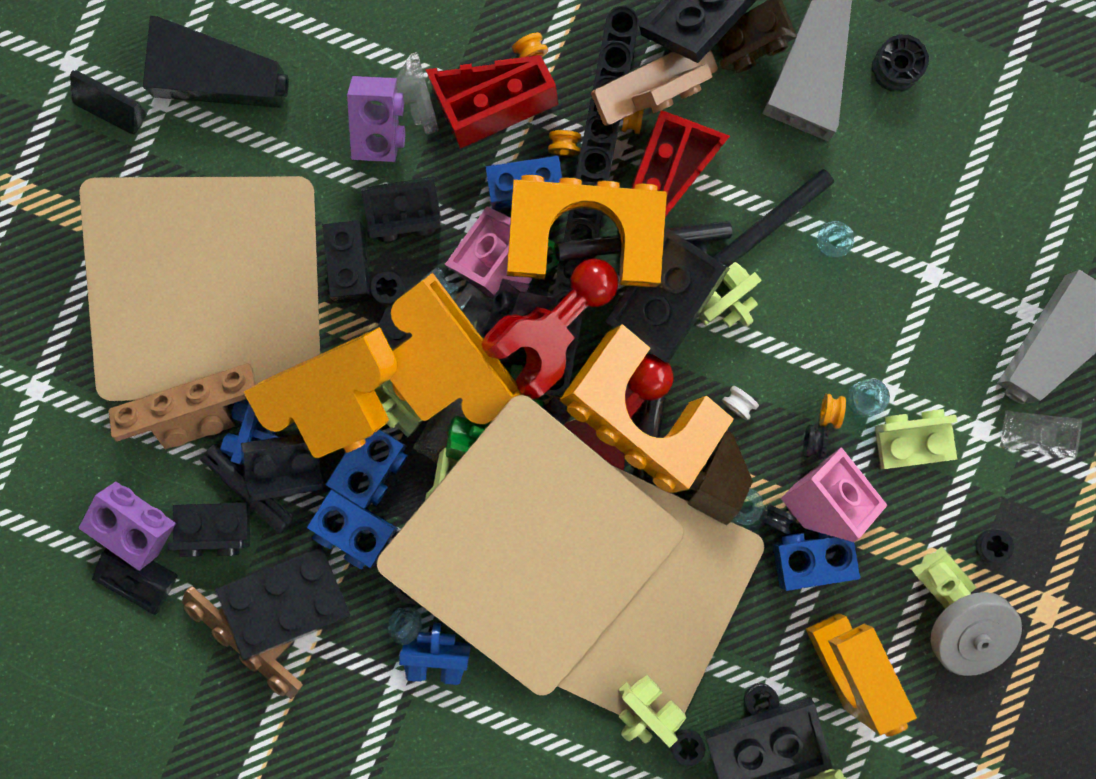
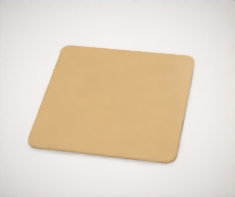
M300 176L90 178L83 182L80 187V205L95 385L100 397L108 401L137 400L249 363L253 368L255 383L257 384L264 379L320 354L314 187L308 179Z
M518 395L505 405L380 553L377 559V568L386 579L537 695H547L554 691L682 540L684 531L678 520L530 397Z
M613 466L680 522L684 531L683 538L560 682L558 687L618 715L627 709L635 716L637 714L622 699L623 695L619 692V689L626 682L632 687L637 681L648 675L663 692L649 706L658 713L672 700L685 714L763 554L764 542L756 533L733 522L726 526L688 505L689 501L672 493L665 492L657 486Z

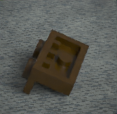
M767 0L744 13L718 41L724 57L720 61L722 69L735 71L736 73L747 71L756 65V59L765 54L773 56L783 52L788 48L787 43L797 38L782 0Z

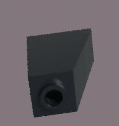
M150 16L143 88L153 98L281 108L282 96L287 97L289 78L287 74H284L277 61L161 17Z

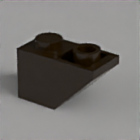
M725 432L708 458L704 469L699 472L689 489L693 493L688 502V505L726 526L740 512L753 483L736 440L730 432Z

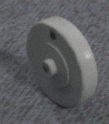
M988 592L967 595L949 605L936 620L931 632L932 650L941 664L954 674L972 676L988 672L1002 664L1014 652L1022 634L1021 618L1012 605L1000 595Z

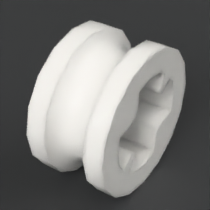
M732 386L730 389L731 395L724 397L721 401L735 414L748 420L751 417L749 414L750 410H756L759 404L743 390Z

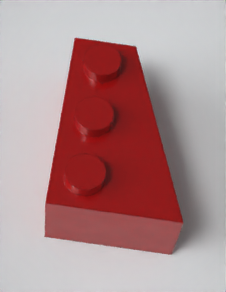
M541 55L497 60L495 64L472 67V64L460 65V69L438 71L437 68L425 69L433 93L460 149L559 105L556 84Z
M661 110L655 120L630 189H634L636 184H652L657 186V191H666V217L725 144L730 135Z

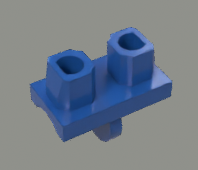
M241 400L234 403L231 413L232 419L243 422L239 436L228 433L224 436L220 449L232 457L231 462L242 465L241 443L278 438L280 436L275 435L276 432L263 427L249 402Z
M434 622L432 633L418 631L417 639L404 638L399 665H404L407 681L421 682L426 680L427 669L431 667L441 668V682L458 685L461 682L464 670H467L471 644L455 642V634L442 633V622Z

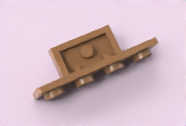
M711 50L699 63L673 51L593 90L591 95L603 124L610 125L636 111L651 107L653 113L661 111L674 104L673 97L680 95L681 99L701 91L700 83L712 78V73L716 72L718 67Z
M249 363L110 408L111 436L115 441H120L151 431L166 450L235 427L234 419H232L231 411L227 405L247 399L244 391L256 384L253 368Z
M190 586L185 591L182 599L186 613L197 622L202 620L212 629L213 637L220 644L226 647L230 645L239 653L222 608L218 609L193 586ZM293 641L246 661H242L241 656H239L241 662L252 671L258 670L268 679L267 683L270 688L280 696L286 695L293 699L303 686L297 678L276 661Z

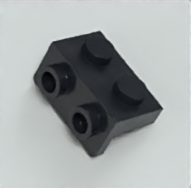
M434 176L362 187L361 189L368 223L367 233L370 239L378 238L380 242L392 241L399 238V234L414 232L415 236H424L434 233L435 228L441 227V213Z

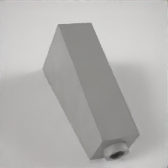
M810 0L796 33L797 38L792 42L762 114L826 141H829L836 133L839 126L852 0Z
M1081 270L1065 275L997 384L1006 389L1004 393L1010 399L1020 404L1041 401L1096 353V280Z

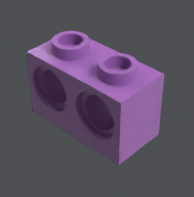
M352 76L347 93L351 160L395 162L398 148H404L405 126H400L398 116H403L404 94L397 93V78ZM370 101H378V102L382 103L383 105H381V106L375 105V104L371 103ZM373 134H380L384 137H376Z
M114 482L95 495L79 529L140 571L160 554L176 523L166 517L161 510L150 506L136 496L131 489Z

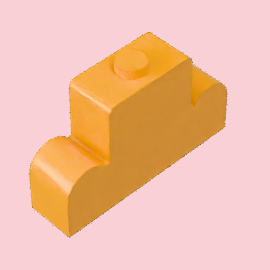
M433 273L407 291L393 304L391 318L395 326L403 332L411 333L412 336L392 350L397 362V368L390 381L393 383L392 387L396 395L401 400L407 401L421 420H429L452 402L461 398L463 400L461 403L462 411L465 417L476 424H487L494 420L513 397L522 395L516 386V381L500 360L489 357L482 349L481 343L483 338Z
M378 327L264 379L245 390L244 394L258 421L267 430L274 432L282 431L295 422L313 457L320 458L341 448H344L345 452L348 453L363 446L366 443L365 438L370 437L388 423L389 418L375 389L394 376L397 362L381 328Z

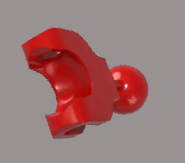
M588 259L581 262L571 275V291L552 311L536 307L529 315L521 316L515 314L505 316L486 334L481 346L489 357L496 359L507 358L520 347L524 348L527 354L526 365L516 378V386L522 395L528 396L531 399L539 398L562 377L566 366L567 347L575 339L567 327L587 306H602L613 299L618 290L619 283L615 269L608 262L601 259Z
M652 353L646 354L627 383L625 405L630 419L645 400L660 399L672 387L674 374L671 365ZM577 419L564 424L568 430L610 465L621 470L624 469V453L615 446L601 441L596 435V430L589 424Z

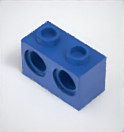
M559 156L485 166L491 206L496 211L511 209L514 180H521V176L538 175L544 177V182L559 183V179L562 178Z
M381 429L370 437L365 438L366 443L363 446L345 453L326 483L328 487L362 508H369L371 503L376 506L379 504L388 489L384 482L391 472L397 474L408 457V455L403 453L407 445ZM378 441H384L389 446V455L382 462L375 461L371 456V448ZM359 472L365 473L370 482L368 489L361 494L355 492L351 485L353 476Z
M333 489L330 490L307 527L315 533L312 539L328 549H332L333 545L343 550L346 552L343 558L359 569H363L365 565L369 568L375 566L380 553L386 548L398 530L397 527L372 511L360 507ZM332 511H338L344 517V526L339 532L332 531L327 525V517ZM364 530L370 531L376 538V545L370 552L362 550L358 545V537Z
M818 532L819 537L805 539L804 533L782 536V543L773 544L780 589L789 591L860 579L854 542ZM835 544L841 550V559L835 565H830L826 560L825 554L826 550ZM800 550L805 556V564L800 570L793 571L789 566L788 560L794 551Z

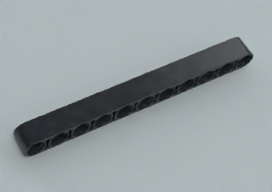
M619 5L608 13L593 90L630 72L639 26L638 15L631 7ZM617 22H624L631 29L626 33H619L612 26ZM611 56H617L623 60L624 65L619 68H612L605 60ZM592 95L576 179L582 180V185L597 186L598 181H609L620 120L610 125H604ZM604 125L610 129L611 135L605 139L595 137L591 130L595 126ZM590 160H598L604 165L605 169L599 174H591L586 170L585 164ZM582 207L569 210L563 242L572 241L571 234L576 230L587 231L591 238L598 237L602 212L596 209L586 210ZM594 257L559 261L553 296L557 298L554 308L571 291L570 280L565 277L564 270L570 265H579L585 260L594 259ZM584 310L567 327L575 339L571 342V347L566 352V366L562 375L564 384L557 390L549 389L543 394L549 398L562 396L569 387Z

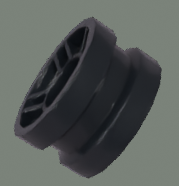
M904 34L890 37L880 47L872 61V72L875 74V81L882 88L890 92L892 90H900L901 92L908 90L925 74L929 65V54L925 45L918 38ZM902 59L904 61L902 64L903 69L897 68L894 61Z

